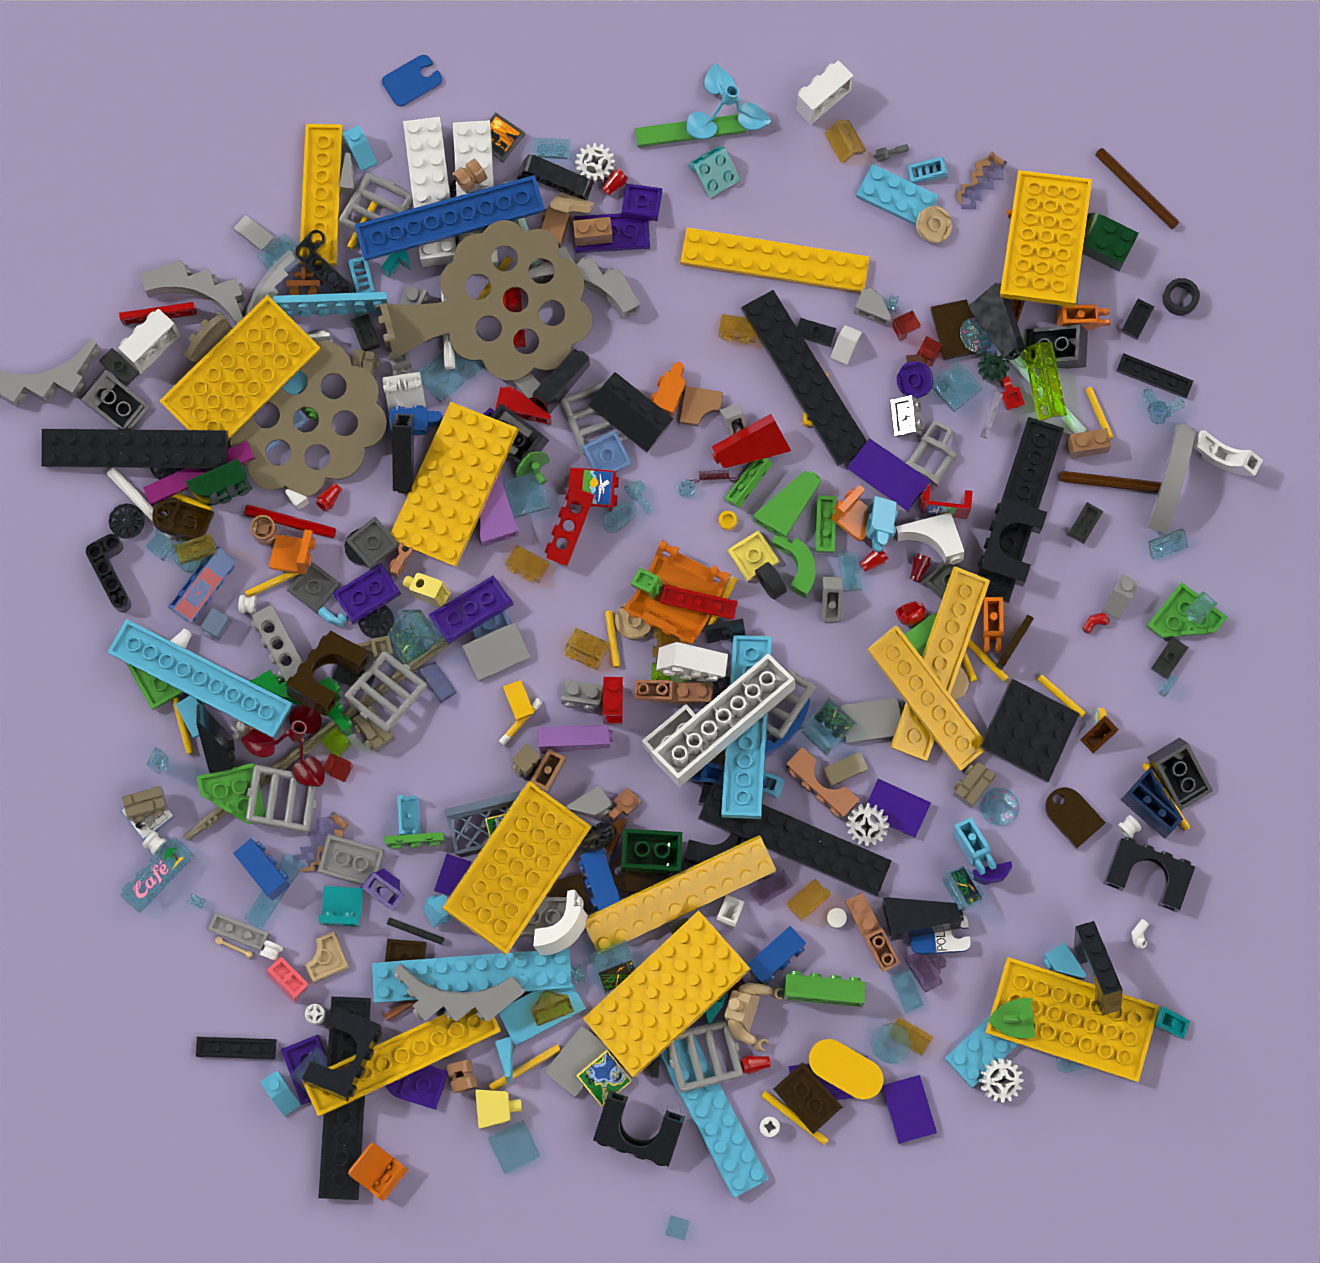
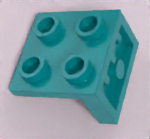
M717 146L688 163L690 170L697 173L710 198L741 180L725 147Z
M324 886L322 915H319L318 923L323 926L360 927L363 889Z

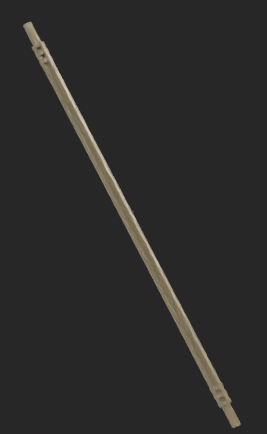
M442 636L431 644L428 650L406 664L411 667L412 672H415L450 644ZM398 670L389 676L397 684L407 678ZM381 682L374 690L383 696L391 688ZM366 694L358 701L365 707H369L376 700ZM352 705L342 712L343 716L346 717L348 715L350 720L360 713ZM331 720L303 742V756L335 733L340 727ZM300 745L271 767L282 770L289 768L300 759ZM260 775V789L271 781L272 775ZM218 806L198 821L199 824L184 836L190 841L204 829L206 831L228 812Z

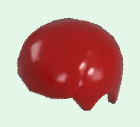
M913 601L900 606L895 613L903 625L915 626L926 617V608L923 603L920 606L917 601Z

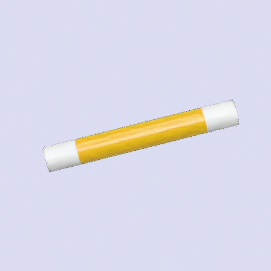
M538 698L531 704L533 712L542 704ZM531 716L516 721L499 742L505 746Z

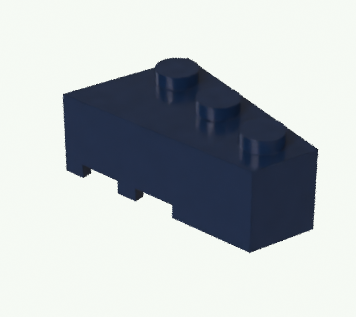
M1150 766L1121 798V801L1165 839L1179 825L1183 818L1171 798L1167 797L1163 790L1164 787L1161 782L1157 781L1153 774L1154 771Z

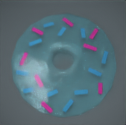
M970 318L962 323L960 336L968 349L972 352L983 353L991 348L993 342L977 318Z
M993 788L983 796L980 809L984 819L990 824L1005 826L1013 822L1017 817L1019 804L1015 795L1009 790ZM997 803H1003L1004 808L999 809Z

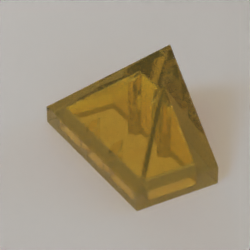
M544 991L531 1011L537 1026L572 1013L574 1009L568 995Z

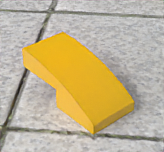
M521 680L503 686L516 721L534 715Z

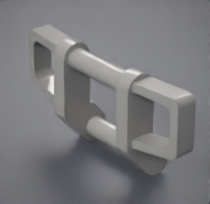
M934 421L921 437V442L910 460H907L905 463L931 481L930 484L938 487L941 483L940 479L958 455L947 446L952 435L951 428ZM936 428L947 432L942 443L930 437ZM927 446L946 456L935 475L916 464Z

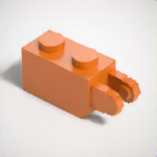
M1095 304L1075 305V307L1062 305L1056 312L1057 326L1081 324L1086 330L1111 325L1109 319H1099L1098 316L1108 315L1110 310L1108 308H1098Z
M681 361L674 363L670 372L666 371L664 376H660L657 383L659 389L657 393L653 392L650 399L671 417L674 416L685 390L686 382L682 377L684 364Z
M984 597L981 605V626L984 653H989V640H996V653H1001V639L1004 633L1003 597Z

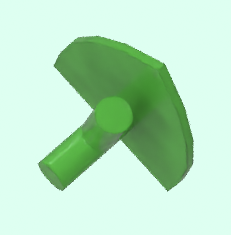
M539 451L530 452L519 464L516 470V479L519 480L532 472L540 485L546 483L540 467L550 462L548 455Z
M1032 998L1009 1001L995 1010L987 1020L995 1029L1005 1035L1023 1039L1035 1038Z

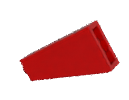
M772 414L763 417L711 446L714 451L711 454L716 464L721 463L723 469L791 451Z

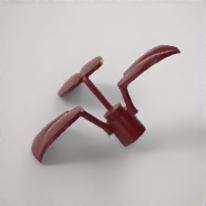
M303 705L293 710L289 717L290 730L286 731L276 741H274V738L256 729L251 730L242 737L241 741L244 747L251 754L262 758L272 756L275 753L274 745L280 743L287 736L294 742L299 741L301 762L296 763L293 767L294 778L297 782L306 786L320 787L323 785L325 773L320 761L314 757H308L305 760L303 758V737L305 733H316L322 725V718L318 712Z

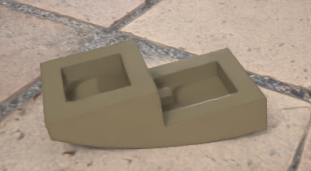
M389 636L374 638L368 642L356 644L369 651V662L376 660L384 651L393 655Z
M860 752L823 768L831 786L868 770Z

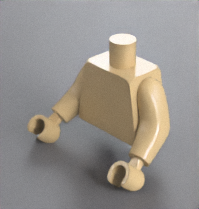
M749 982L741 985L738 990H733L725 1012V1019L728 1022V1027L733 1037L750 1046L753 1044L756 1051H766L761 1047V1043L769 1044L766 1039L756 1040L755 1036L749 1033L760 1000L759 995L770 994L773 998L782 999L783 997L777 996V991H784V989L778 986L770 988L768 985Z

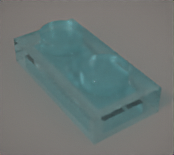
M534 138L533 155L550 159H570L571 139Z
M284 233L258 254L257 258L270 270L288 250L294 252L297 245Z
M1183 528L1148 541L1150 555L1153 560L1189 547L1186 531Z
M857 552L839 553L838 561L843 592L862 590Z
M155 747L146 765L153 772L160 774L161 771L166 770L169 764V757L163 750Z
M909 969L890 976L905 1014L924 1006Z

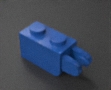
M415 405L413 408L396 406L394 409H389L391 436L395 414H414V435H426L429 427L439 426L443 419L441 412L428 411L427 407L422 405Z

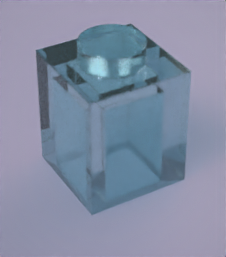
M1202 591L1186 609L1185 613H1187V617L1192 622L1200 624L1218 603Z

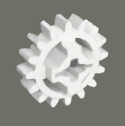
M596 143L593 144V147L587 144V149L581 148V154L576 155V171L584 177L593 179L594 184L597 183L598 179L604 182V177L609 178V172L612 173L614 170V154H609V148L604 150L603 144L600 147H597Z
M867 803L866 808L862 804L859 805V810L853 808V814L848 816V819L851 821L846 823V826L851 827L848 830V834H854L852 840L858 838V844L860 845L864 841L866 846L870 842L876 845L877 839L883 841V835H887L888 831L886 828L889 827V823L885 822L888 816H882L884 810L878 811L877 805L870 808V803ZM864 813V816H863L862 818H858V819L856 820V818H857L859 815H861V814ZM867 819H868V822H869V825H870L869 831H868L867 824H865V822H866ZM880 830L877 834L872 836V833L874 831Z
M999 1058L998 1063L995 1060H991V1066L985 1065L987 1071H981V1074L984 1075V1078L979 1079V1082L984 1083L981 1090H987L985 1096L991 1097L993 1101L999 1100V1102L1004 1103L1005 1098L1008 1101H1012L1011 1095L1017 1097L1016 1090H1022V1087L1019 1086V1083L1023 1082V1079L1019 1078L1022 1071H1016L1018 1066L1016 1064L1011 1065L1010 1060L1004 1062V1059ZM1002 1077H1003L1004 1079H1007V1080L1002 1081L1001 1083L996 1082V1081L1001 1080ZM990 1085H993L995 1087V1091H997V1093L992 1090Z

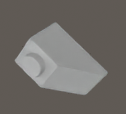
M863 288L855 306L854 314L889 327L891 316L881 294H878L874 289Z
M738 404L720 410L728 436L747 427L744 413Z
M1122 573L1102 612L1119 620L1140 582Z
M823 577L822 621L841 622L842 577Z
M600 785L566 805L567 809L573 813L593 818L598 816L603 818L612 809V804Z

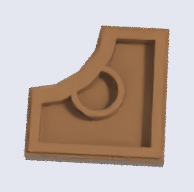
M686 386L680 423L699 426L701 419L706 414L720 412L723 392Z

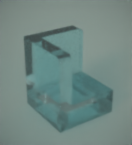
M155 529L153 531L155 536L146 547L164 561L176 547L172 541Z

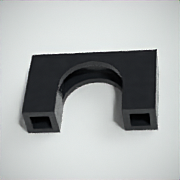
M1003 498L1002 503H997L994 512L998 515L996 521L992 520L989 528L992 534L990 538H986L983 547L986 549L985 556H980L978 566L981 567L979 573L1023 587L1031 564L1012 559L1004 554L999 544V537L1002 532L1009 528H1021L1040 534L1047 511Z
M703 783L698 805L703 806L711 785ZM730 834L724 842L716 845L689 839L684 861L699 864L740 845L742 838Z
M1121 838L1117 843L1103 884L1122 891L1135 863L1140 861L1153 862L1163 870L1166 880L1158 906L1176 913L1180 911L1196 866L1191 865V862L1186 859H1175L1168 852H1157L1150 845H1139L1132 838Z
M1095 921L1075 926L1074 949L1080 963L1088 962L1095 981V1000L1101 1015L1121 1010L1123 989Z
M336 1007L328 1026L330 1030L347 1036L356 1042V1057L349 1066L339 1070L329 1069L310 1061L302 1080L306 1085L348 1102L350 1097H354L357 1091L356 1084L359 1079L363 1078L366 1071L364 1067L367 1061L372 1059L374 1055L373 1048L376 1042H380L383 1032L380 1024Z
M609 1091L593 1141H596L601 1146L616 1148L621 1153L633 1154L641 1160L648 1159L658 1166L669 1167L685 1116L666 1110L657 1135L648 1140H638L628 1135L622 1125V1116L628 1097Z

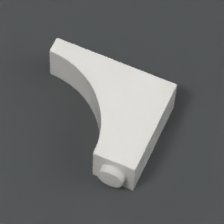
M951 512L896 526L895 535L897 541L913 540L927 544L939 553L945 565L950 563L958 564L964 560V549Z

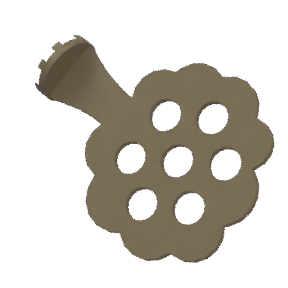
M509 220L496 221L490 224L483 233L471 234L458 244L454 261L448 264L441 274L440 286L442 294L447 301L421 305L388 303L375 305L376 311L381 310L382 316H378L381 331L386 330L387 334H383L386 349L391 348L392 354L388 355L389 360L400 358L420 344L450 333L451 345L458 355L470 361L482 360L486 369L498 379L504 381L519 380L527 376L533 368L543 371L554 370L570 354L572 345L582 341L589 334L592 325V314L588 306L580 300L584 291L583 275L578 266L573 262L558 257L559 245L552 233L545 229H533L525 232L515 222ZM507 246L512 248L517 254V264L509 271L498 270L492 263L493 252L500 247ZM538 259L547 260L554 267V276L546 284L534 282L529 275L530 265ZM483 275L489 279L491 291L487 297L476 300L467 294L465 285L471 276ZM520 288L526 292L528 305L523 311L511 312L505 308L503 295L508 289ZM548 301L560 303L565 310L564 320L556 326L546 325L539 315L541 306ZM491 316L500 322L502 331L496 340L484 341L477 335L476 325L481 318ZM522 329L532 330L539 339L538 348L530 354L518 352L513 345L514 335Z
M215 311L217 316L210 321L204 319L200 323L203 328L197 335L192 333L188 338L191 344L186 352L182 350V354L191 362L198 363L233 329L228 318L221 312ZM315 342L321 350L300 369L308 380L307 387L302 393L292 395L287 393L282 387L267 402L279 409L280 418L275 426L271 428L260 427L256 423L254 415L231 437V448L248 441L255 459L245 463V465H247L249 475L256 485L266 490H278L287 486L291 491L306 497L312 496L323 488L326 478L339 480L348 478L357 472L364 462L365 448L376 445L386 433V415L377 404L380 394L377 381L366 369L352 366L349 355L341 346L333 342ZM331 374L342 376L347 384L344 395L337 399L325 397L321 390L324 378ZM311 407L318 413L319 424L311 432H301L294 425V416L301 408ZM342 411H350L358 419L356 431L348 436L337 434L333 428V419ZM283 440L291 448V457L283 465H273L267 459L266 450L273 441ZM317 444L325 446L330 452L328 465L320 470L310 468L305 461L307 450Z

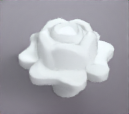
M241 721L231 722V729L234 730L232 737L239 740L240 737L250 732L249 725Z

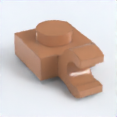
M403 542L398 546L400 554L396 559L393 558L389 566L391 575L399 578L407 564V559L413 553V547H410L407 552L402 551L404 548Z
M626 788L613 801L616 807L609 812L608 817L615 821L622 812L628 816L641 803V800Z

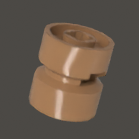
M475 158L466 163L465 168L461 167L452 173L456 182L465 193L474 188V183L480 184L488 179L484 169Z
M259 515L250 524L251 533L259 544L268 546L275 542L278 530L274 521L269 516Z
M464 1060L446 1066L449 1077L453 1079L450 1082L453 1093H460L478 1087L476 1077L472 1075L474 1069L471 1060Z

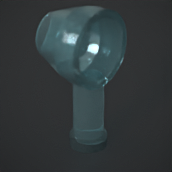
M641 480L628 483L625 486L628 496L632 500L637 501L646 514L651 512L654 508L642 496L646 490L645 484Z

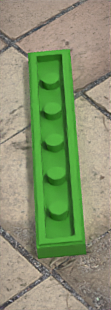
M739 114L715 117L712 120L717 125V131L712 137L747 133V129L743 128L738 122ZM687 121L635 128L638 147L697 140L688 134Z

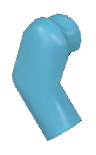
M325 607L320 608L318 614L324 620L338 627L343 626L347 621V618L342 613L336 617Z

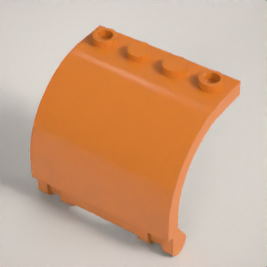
M662 539L648 570L649 572L659 576L663 584L721 597L731 575L730 573L718 570L719 568L715 565L709 568L679 553V547L675 545L672 547L667 544V541ZM665 551V552L669 553L670 555L667 556V555L663 554V552ZM717 577V578L721 579V581L719 582V581L715 580L714 578ZM639 589L627 602L624 610L634 618L639 617L645 620L646 624L661 628L667 635L679 637V640L685 644H693L698 639L711 617L710 614L659 603L661 593L656 595L655 599H652L647 593Z

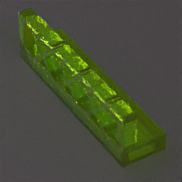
M1039 342L1026 347L1024 354L1037 419L1044 421L1053 417L1066 416L1067 412L1053 343ZM1032 350H1035L1036 352L1035 360L1032 359ZM1037 368L1040 372L1039 378H1037L1035 375V371ZM1040 386L1044 392L1042 397L1039 395ZM1044 405L1047 407V415H1043L1042 409Z

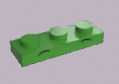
M766 458L752 461L724 500L728 504L740 508L773 465L772 462Z
M817 496L815 552H835L836 523L831 517L836 511L834 507L836 506L837 496Z
M443 832L385 836V845L392 850L401 849L402 846L409 845V848H420L421 844L437 847L441 846V843H445Z

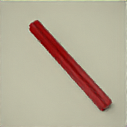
M246 505L244 513L250 517L255 518L259 515H266L276 524L302 531L311 530L314 534L332 539L336 535V528L252 505Z

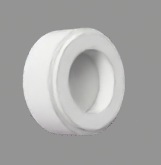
M834 908L829 911L827 922L831 927L841 928L846 923L847 915L844 910Z

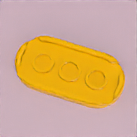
M821 1040L812 1047L809 1053V1065L815 1075L856 1099H870L876 1096L883 1086V1074L876 1063L836 1040Z

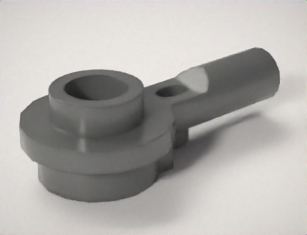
M905 144L897 146L892 150H887L886 147L876 150V154L873 157L876 158L877 162L895 157L896 154L909 151V147Z

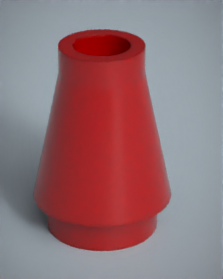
M618 168L616 171L613 170L601 189L610 196L625 185L629 178Z
M333 483L317 497V506L326 512L332 509L342 488Z
M872 550L859 564L866 572L885 564L888 557L883 550L877 553Z
M745 1055V1058L740 1059L744 1074L750 1075L771 1067L769 1056Z

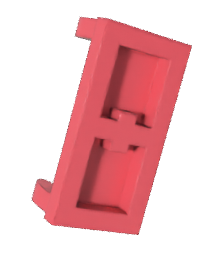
M282 957L267 969L266 976L293 1003L298 1000L302 992L305 993L309 984Z

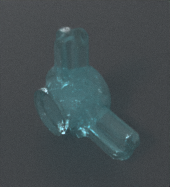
M1150 388L1141 392L1148 405L1147 411L1150 414V420L1154 424L1164 423L1166 418L1171 417V413L1185 407V402L1181 397L1165 403L1164 401L1157 400ZM1161 411L1163 414L1157 415L1154 412Z

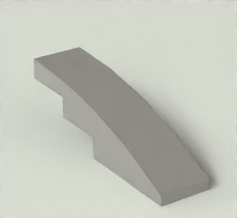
M288 250L262 278L244 310L246 315L266 295L272 299L273 296L279 293L275 286L288 276L284 269L297 259L293 251Z

